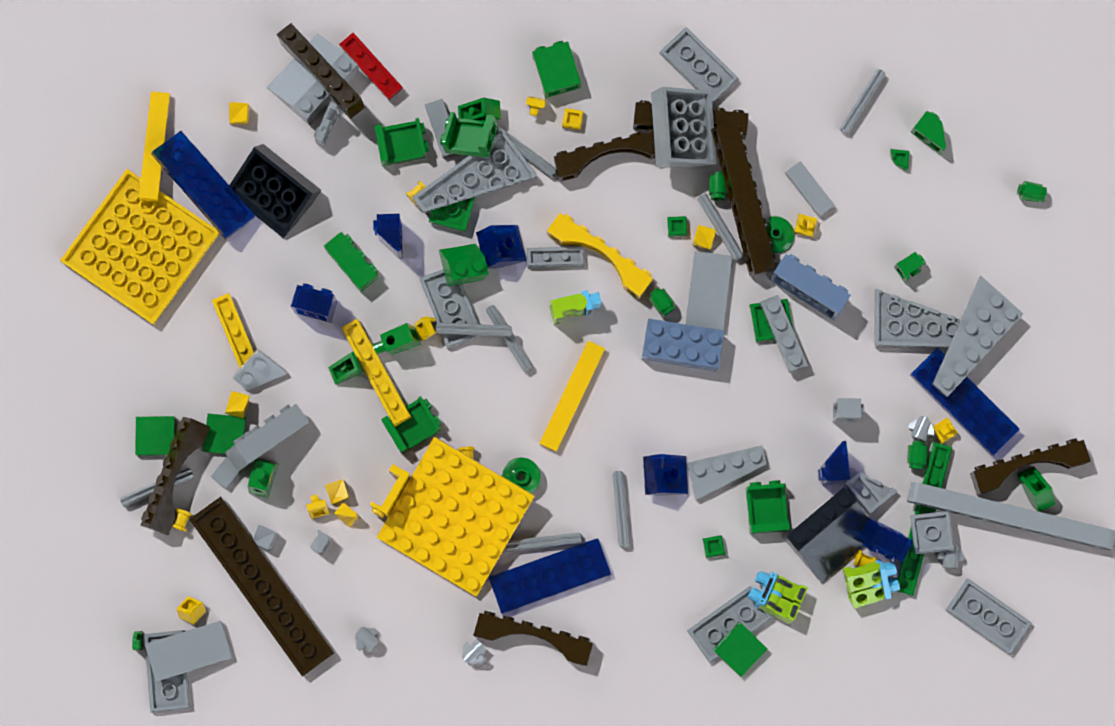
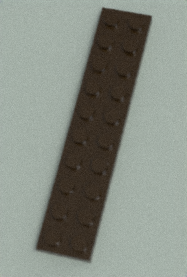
M221 496L189 519L302 677L335 654Z

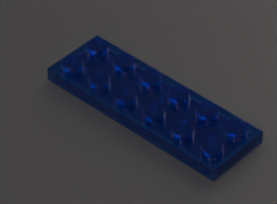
M182 131L152 151L151 155L225 240L255 218L254 213Z
M937 347L910 376L991 456H994L1020 428L967 376L947 398L932 385L945 357V354Z
M596 538L488 578L500 612L504 614L611 575L599 539Z

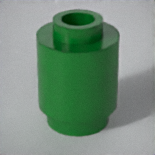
M713 172V175L709 176V195L711 200H726V195H728L722 172Z
M1023 181L1017 189V195H1019L1020 199L1039 203V201L1044 202L1047 194V187L1028 181Z
M658 287L650 293L651 297L649 300L659 314L661 313L663 316H666L676 308L674 306L675 302L664 288L660 290Z
M912 441V445H908L907 463L909 468H925V464H927V446H924V442Z

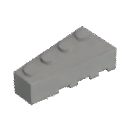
M288 404L279 410L280 415L277 417L272 415L264 420V426L260 428L257 425L248 431L250 433L249 436L244 438L242 435L233 441L235 445L225 453L237 471H240L309 423L297 404L292 407Z

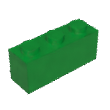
M340 232L327 242L324 248L361 293L379 279L376 274L378 270L372 263L368 264L365 261L366 255L360 248L358 250L355 249L352 245L355 243L348 234L344 235Z

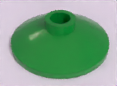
M772 216L766 218V231L772 241V253L778 254L786 251L794 240L792 225L782 217ZM773 231H778L779 236H774Z
M524 457L509 461L502 472L503 477L530 493L537 489L541 479L540 470L536 463ZM519 474L525 475L523 481L518 480Z

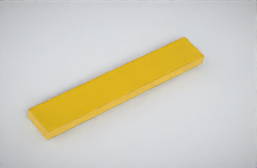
M151 91L139 200L158 202L170 93Z
M358 318L342 326L341 329L393 426L396 427L411 419Z
M589 340L587 341L540 440V445L557 452L605 351L604 347Z

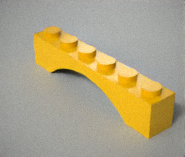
M559 213L548 228L547 235L562 246H584L602 255L617 271L623 289L640 300L653 281L652 274L644 268L642 270L635 266L636 263L632 259L622 257L620 255L621 252L615 247L611 246L610 248L605 245V241L601 237L591 235L589 233L590 230L585 226H578L568 214L563 215Z

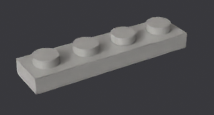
M776 295L761 301V308L788 372L791 373L806 367L808 364L779 296Z

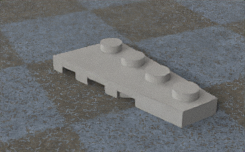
M762 445L688 462L687 467L696 501L765 466L767 463Z

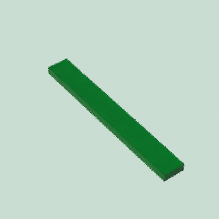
M933 442L922 484L942 488L952 447ZM916 505L914 515L935 513L936 509ZM912 527L909 530L897 576L900 590H897V592L910 596L914 595L924 554L915 555Z

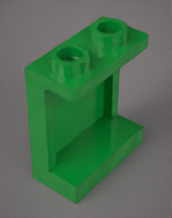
M558 41L553 43V46H540L535 51H532V58L535 61L545 98L581 88L580 77L568 41Z
M450 112V116L445 122V132L441 135L440 144L443 146L445 153L489 158L498 127L496 119L493 115H487L485 121L457 118L455 112Z
M415 118L416 121L382 127V124L374 126L382 166L427 158L426 152H429L428 142L423 141L422 134H426L424 122L420 123L419 118Z
M420 396L416 401L407 405L406 409L411 419L396 427L393 426L388 416L381 419L401 454L441 431L439 426L442 423L437 415L433 416L430 409H432V406L427 398L423 400Z
M780 480L769 481L768 485H761V482H752L750 486L745 488L750 534L790 530L785 495L786 483H781Z

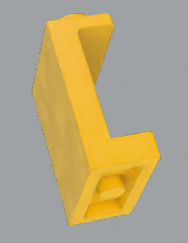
M394 464L390 467L389 472L398 479L382 506L372 501L369 504L372 508V513L381 518L384 515L386 517L390 515L411 478L410 473Z

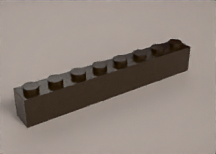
M737 121L716 126L711 129L749 276L776 269L777 260L775 255L772 254V241L767 235V222L761 212L762 203L757 197V185L751 175L752 166L747 160L746 155L748 151L742 141V128L738 126Z

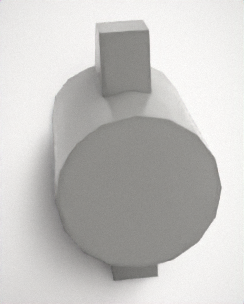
M920 416L908 426L909 429L913 430L911 437L921 442H926L928 435L934 437L936 433L931 421L926 416Z
M954 544V550L939 552L937 559L943 560L942 568L958 569V561L963 562L964 555L958 546Z
M359 628L355 635L356 648L359 651L365 648L370 653L380 642L375 637L379 631L375 628Z
M477 640L472 645L466 642L463 645L462 659L470 666L483 664L486 661L483 655L487 649Z

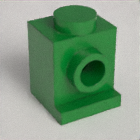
M915 251L898 262L894 269L905 283L909 280V275L914 277L920 273V268L926 262Z

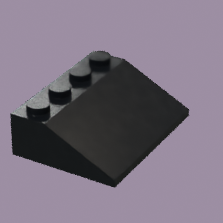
M261 144L252 149L225 192L284 238L310 208L321 192V189L266 145Z
M843 487L783 539L822 583L876 537L879 531L854 497Z

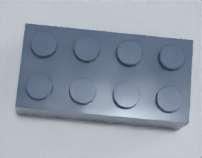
M785 254L770 281L834 321L850 298L849 291L841 285L836 286L833 284L829 277L817 274L812 266L801 264L796 256Z
M648 318L641 360L717 372L724 331Z

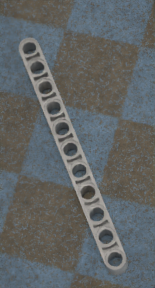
M911 482L907 502L949 511L950 513L1099 549L1112 550L1115 530L926 484Z

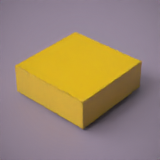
M565 108L562 128L581 131L584 111Z

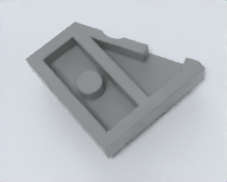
M330 102L320 127L314 133L316 144L322 147L341 115L338 105Z
M257 349L233 375V379L245 389L250 390L279 378L287 372L270 357Z
M861 472L844 484L868 515L898 492L894 488L882 485V482L870 479L869 476Z

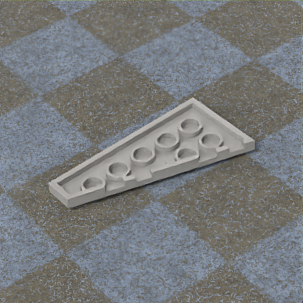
M502 131L494 138L489 158L466 157L412 198L422 212L425 213L536 178L537 174L506 133Z
M981 275L977 280L974 291L970 296L967 307L963 312L932 384L946 398L1023 315L1016 306Z
M875 289L874 346L949 347L960 319Z

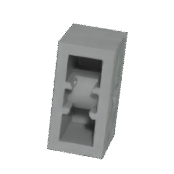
M837 398L833 403V423H856L864 415V404H861V398Z

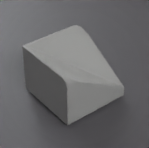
M258 525L253 541L257 546L270 551L278 533Z
M318 530V535L310 548L322 555L331 543L332 538Z

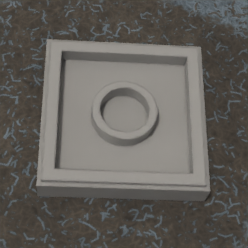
M949 511L910 515L915 555L954 550Z

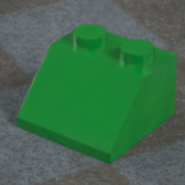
M476 243L439 250L447 287L483 281L488 276L489 272L485 256Z

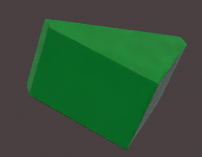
M354 352L349 353L328 367L335 385L363 374Z

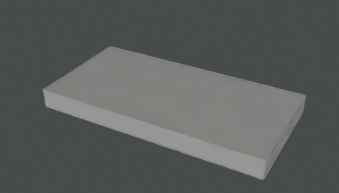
M687 27L659 52L696 90L711 91L712 105L739 80Z
M694 252L686 325L716 330L724 329L732 256Z
M443 269L419 278L437 323L478 324L463 284L447 287ZM441 334L447 349L481 336Z
M966 578L945 609V611L1008 655L1013 653L1032 622L968 578Z
M751 586L687 630L709 663L718 657L713 649L739 621L752 633L773 618L769 613L755 607V602L747 598L752 588Z
M221 621L145 644L155 682L232 659Z
M184 630L144 634L145 644L182 633ZM145 648L150 713L190 709L188 672L155 682Z

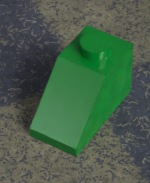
M483 97L458 106V118L485 121L487 115H493L496 120L501 119L499 100Z
M926 111L911 133L941 155L946 148L942 121L939 120V116L934 112Z
M1034 466L1017 473V477L1029 502L1038 512L1056 505L1052 487Z

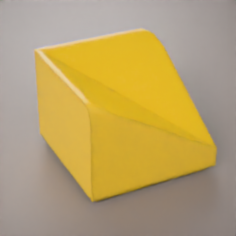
M229 102V124H249L250 106L248 103Z
M698 225L692 245L711 250L716 229Z
M231 391L225 414L244 419L250 403V396Z
M343 479L325 485L332 505L350 499Z
M342 503L334 512V515L348 527H351L359 518V515L345 503Z
M190 596L176 608L179 618L193 625L206 613L203 602Z

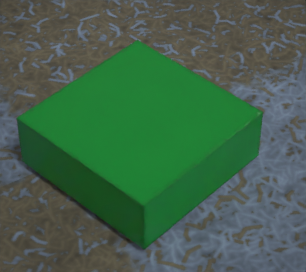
M686 216L667 217L668 237L687 236Z
M722 535L702 539L706 558L725 555Z

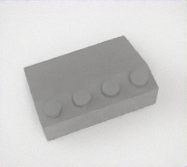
M317 34L309 42L347 83L359 72L357 63L321 35ZM295 58L267 86L268 90L308 125L332 100V97L318 80Z
M661 87L651 92L656 167L676 168L717 165L716 149L711 129L714 128L711 91Z

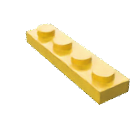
M227 293L211 301L238 366L241 368L253 355L254 350L231 295Z

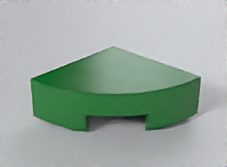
M890 149V157L893 163L898 168L907 171L910 151Z
M134 631L132 650H142L143 632Z

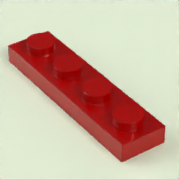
M354 32L339 44L342 50L358 64L361 71L388 101L403 89L400 83Z

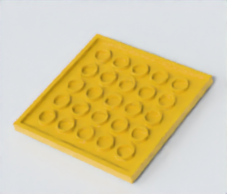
M126 169L60 261L133 312L155 325L217 239L220 231L160 190L158 202L139 200L141 178L129 169Z
M434 437L376 538L477 597L535 495Z

